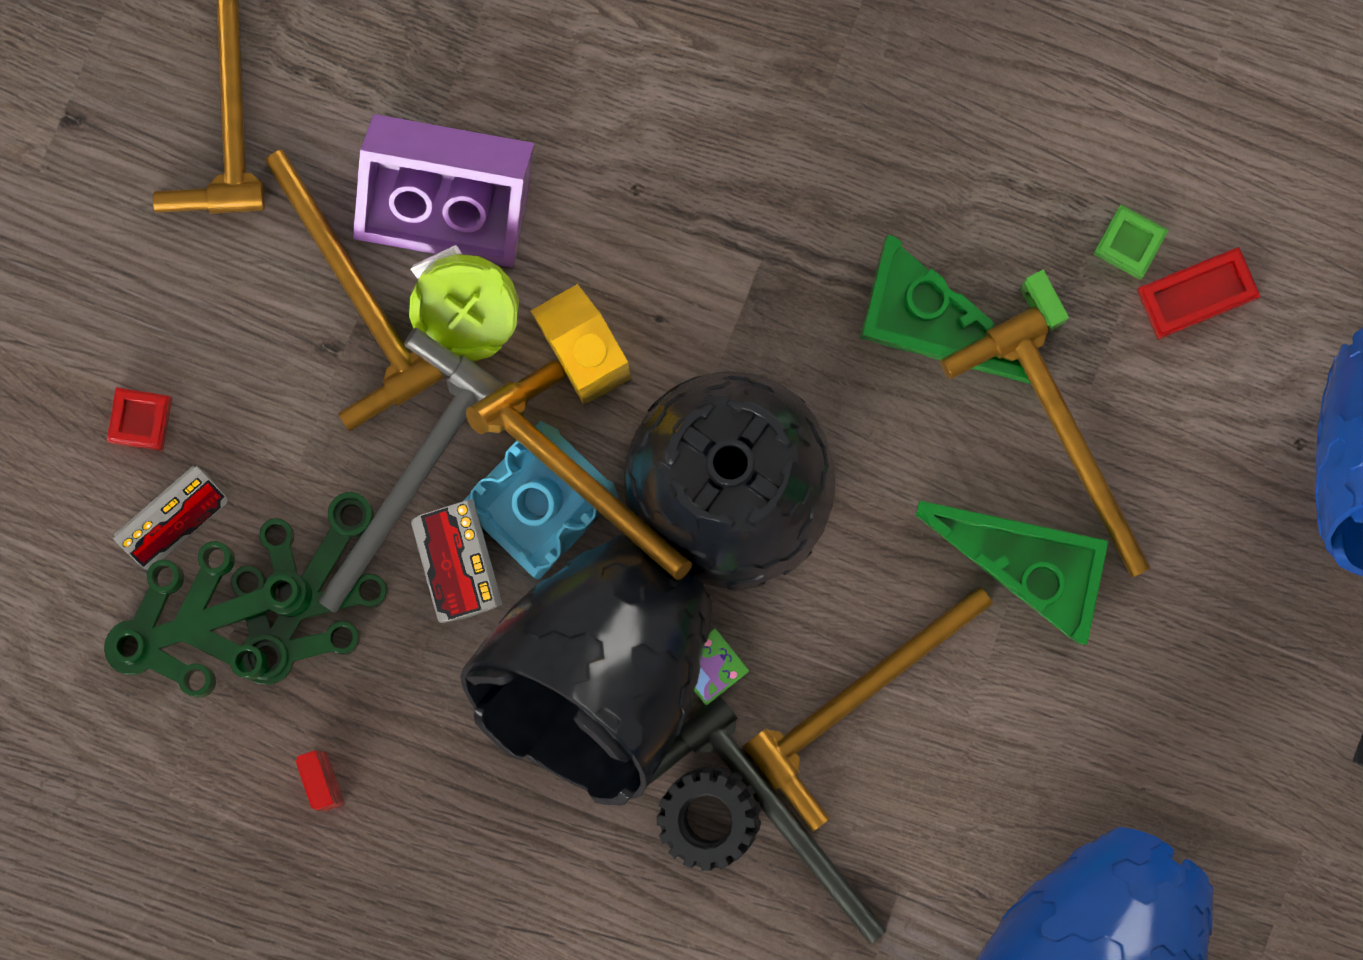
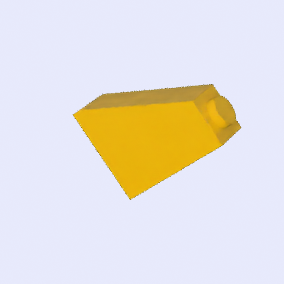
M578 284L530 310L583 405L631 380L629 363L601 313Z

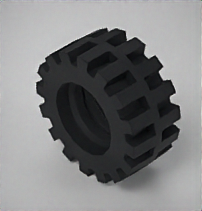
M708 766L686 773L667 789L668 791L662 797L658 806L661 807L660 813L657 815V826H661L662 830L659 834L662 844L667 842L671 848L668 853L674 859L676 857L683 859V865L689 868L698 866L701 867V871H711L713 868L719 867L722 869L729 866L748 851L756 839L757 832L760 830L761 820H759V813L761 812L760 802H756L753 795L756 792L751 785L746 786L742 782L744 777L736 772L734 774L726 772L727 768L719 766L708 768ZM708 795L717 797L726 804L732 819L730 830L726 836L710 841L701 839L694 834L687 819L688 808L694 799Z

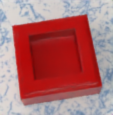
M116 387L107 442L163 451L172 397Z

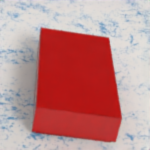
M1240 247L1137 289L1157 340L1253 302L1261 297Z
M314 750L297 756L295 762L311 809L328 811L345 805L328 753Z

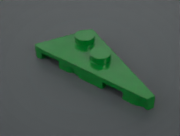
M887 235L883 241L859 339L941 360L985 337V332L994 328L993 325L995 323L962 294L953 292L947 286L945 279L932 268L928 270L901 246L903 243L897 237ZM995 356L972 368L1031 384L1018 359L1010 361Z
M919 500L915 515L917 518L1076 644L1083 646L1088 644L1109 541Z

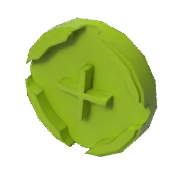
M456 254L438 259L420 274L410 296L409 318L413 328L417 327L458 357L464 355L471 361L488 358L498 352L502 345L511 338L517 326L519 298L513 281L498 265L480 256Z

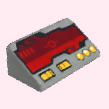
M192 466L114 534L115 537L113 539L142 568L148 570L155 561L164 559L223 508L228 502L227 496L204 470L198 466Z
M473 499L421 514L411 519L434 609L440 623L470 618L502 606V600Z

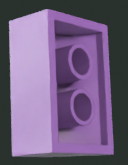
M373 114L360 149L353 239L438 254L457 245L463 255L480 256L498 266L513 268L529 191L534 143Z

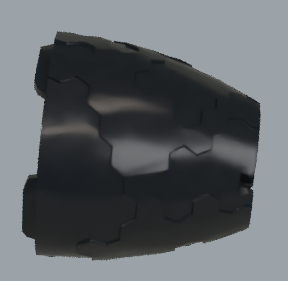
M723 371L697 376L680 383L651 405L647 410L648 414L635 432L626 456L624 470L625 502L631 511L692 563L689 571L696 575L703 584L727 588L732 591L761 587L765 584V581L781 574H789L812 554L811 550L822 536L833 507L835 474L834 462L826 435L803 399L778 382L763 376L745 372ZM729 447L743 452L748 463L745 473L739 478L732 480L719 476L713 466L716 454L722 449Z
M616 536L603 545L579 554L568 561L566 567L552 577L542 580L513 605L501 619L499 625L490 633L463 667L460 679L463 690L475 709V724L508 756L519 760L526 757L535 765L542 767L559 778L587 790L595 803L620 806L625 805L631 799L642 796L676 736H679L689 713L693 691L698 683L704 645L709 637L712 612L710 594L706 592L704 584L691 571L682 579L676 580L627 536Z

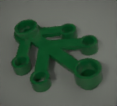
M345 492L336 496L329 505L328 520L332 527L302 575L309 583L311 589V599L307 608L295 616L279 614L272 627L266 612L246 619L250 636L242 645H251L261 650L266 647H272L277 653L276 663L272 667L266 668L262 676L251 681L262 685L276 684L289 675L295 661L329 652L347 655L357 649L360 642L359 631L354 625L346 621L333 623L329 626L327 632L296 639L291 638L303 619L332 612L317 602L324 592L319 591L350 539L361 536L374 517L371 504L362 495L354 492ZM350 506H357L362 512L361 521L354 526L345 525L342 520L344 510ZM279 518L266 521L260 529L259 537L263 546L269 550L274 573L280 570H289L297 573L291 545L294 542L293 528L289 523ZM280 525L285 528L287 537L282 544L277 546L271 545L267 539L268 531L273 526ZM249 565L238 568L231 578L233 591L238 596L248 594L243 592L239 586L241 576L248 572L254 573L258 578V586L254 591L264 588L266 578L262 571ZM375 574L362 575L338 610L360 604L369 608L380 606L388 596L386 582ZM371 580L377 581L381 587L379 597L373 601L364 600L361 595L363 584ZM283 582L278 586L281 602L289 599L292 594L290 583ZM339 628H348L352 633V642L346 648H338L333 643V635ZM253 652L246 653L240 663L244 672L252 671L256 666L257 658Z
M210 541L199 550L198 563L201 568L175 620L156 626L168 597L182 587L184 573L179 565L164 559L155 561L149 567L147 582L150 587L133 620L118 623L108 633L104 644L105 657L110 666L122 674L139 675L151 669L179 683L181 690L185 694L196 698H204L212 693L216 685L214 672L202 664L192 663L187 665L161 649L185 642L229 664L237 676L248 680L257 679L263 675L267 668L265 653L251 645L240 646L212 631L269 610L283 616L298 615L307 608L310 602L311 589L309 583L304 577L295 572L280 570L268 577L264 588L207 608L222 576L229 573L235 563L234 552L229 546L218 541ZM221 549L224 553L222 565L217 568H211L208 560L209 555L214 550ZM170 567L173 571V580L169 585L161 587L158 583V575L162 569ZM289 582L292 587V594L286 601L279 602L275 594L276 589L281 583ZM135 637L138 642V649L133 656L126 657L123 653V644L128 638ZM253 652L257 658L256 666L252 671L244 672L240 664L241 659L246 653ZM202 671L205 675V684L201 689L194 691L189 684L190 677L194 672Z

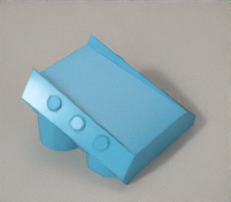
M542 421L535 426L616 498L619 497L614 483L607 480L560 434L559 429ZM518 441L514 442L506 451L505 458L486 478L479 481L464 500H474L481 527L536 579H540L602 515Z

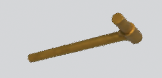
M216 0L224 174L217 175L210 184H207V188L154 191L153 206L155 213L208 210L209 214L265 210L263 181H259L252 173H246L238 0Z
M281 149L265 159L267 166L391 364L386 368L384 380L382 381L383 386L338 413L345 427L350 432L396 403L397 406H400L442 380L444 376L440 370L414 352L409 353L286 153Z
M1034 306L986 331V336L941 359L940 365L942 370L950 380L995 356L1010 361L1019 360L1131 578L1149 570L1151 567L1038 350L1044 344L1046 334L1048 333V326L1041 312Z
M550 361L517 383H507L466 409L467 420L477 433H500L506 430L676 580L682 579L689 572L692 563L524 418L525 408L529 400L565 378L564 369L557 361Z
M978 587L784 736L780 731L768 730L766 728L743 745V748L774 789L780 788L812 832L830 818L798 777L800 757L797 753L990 607L993 602L981 587Z

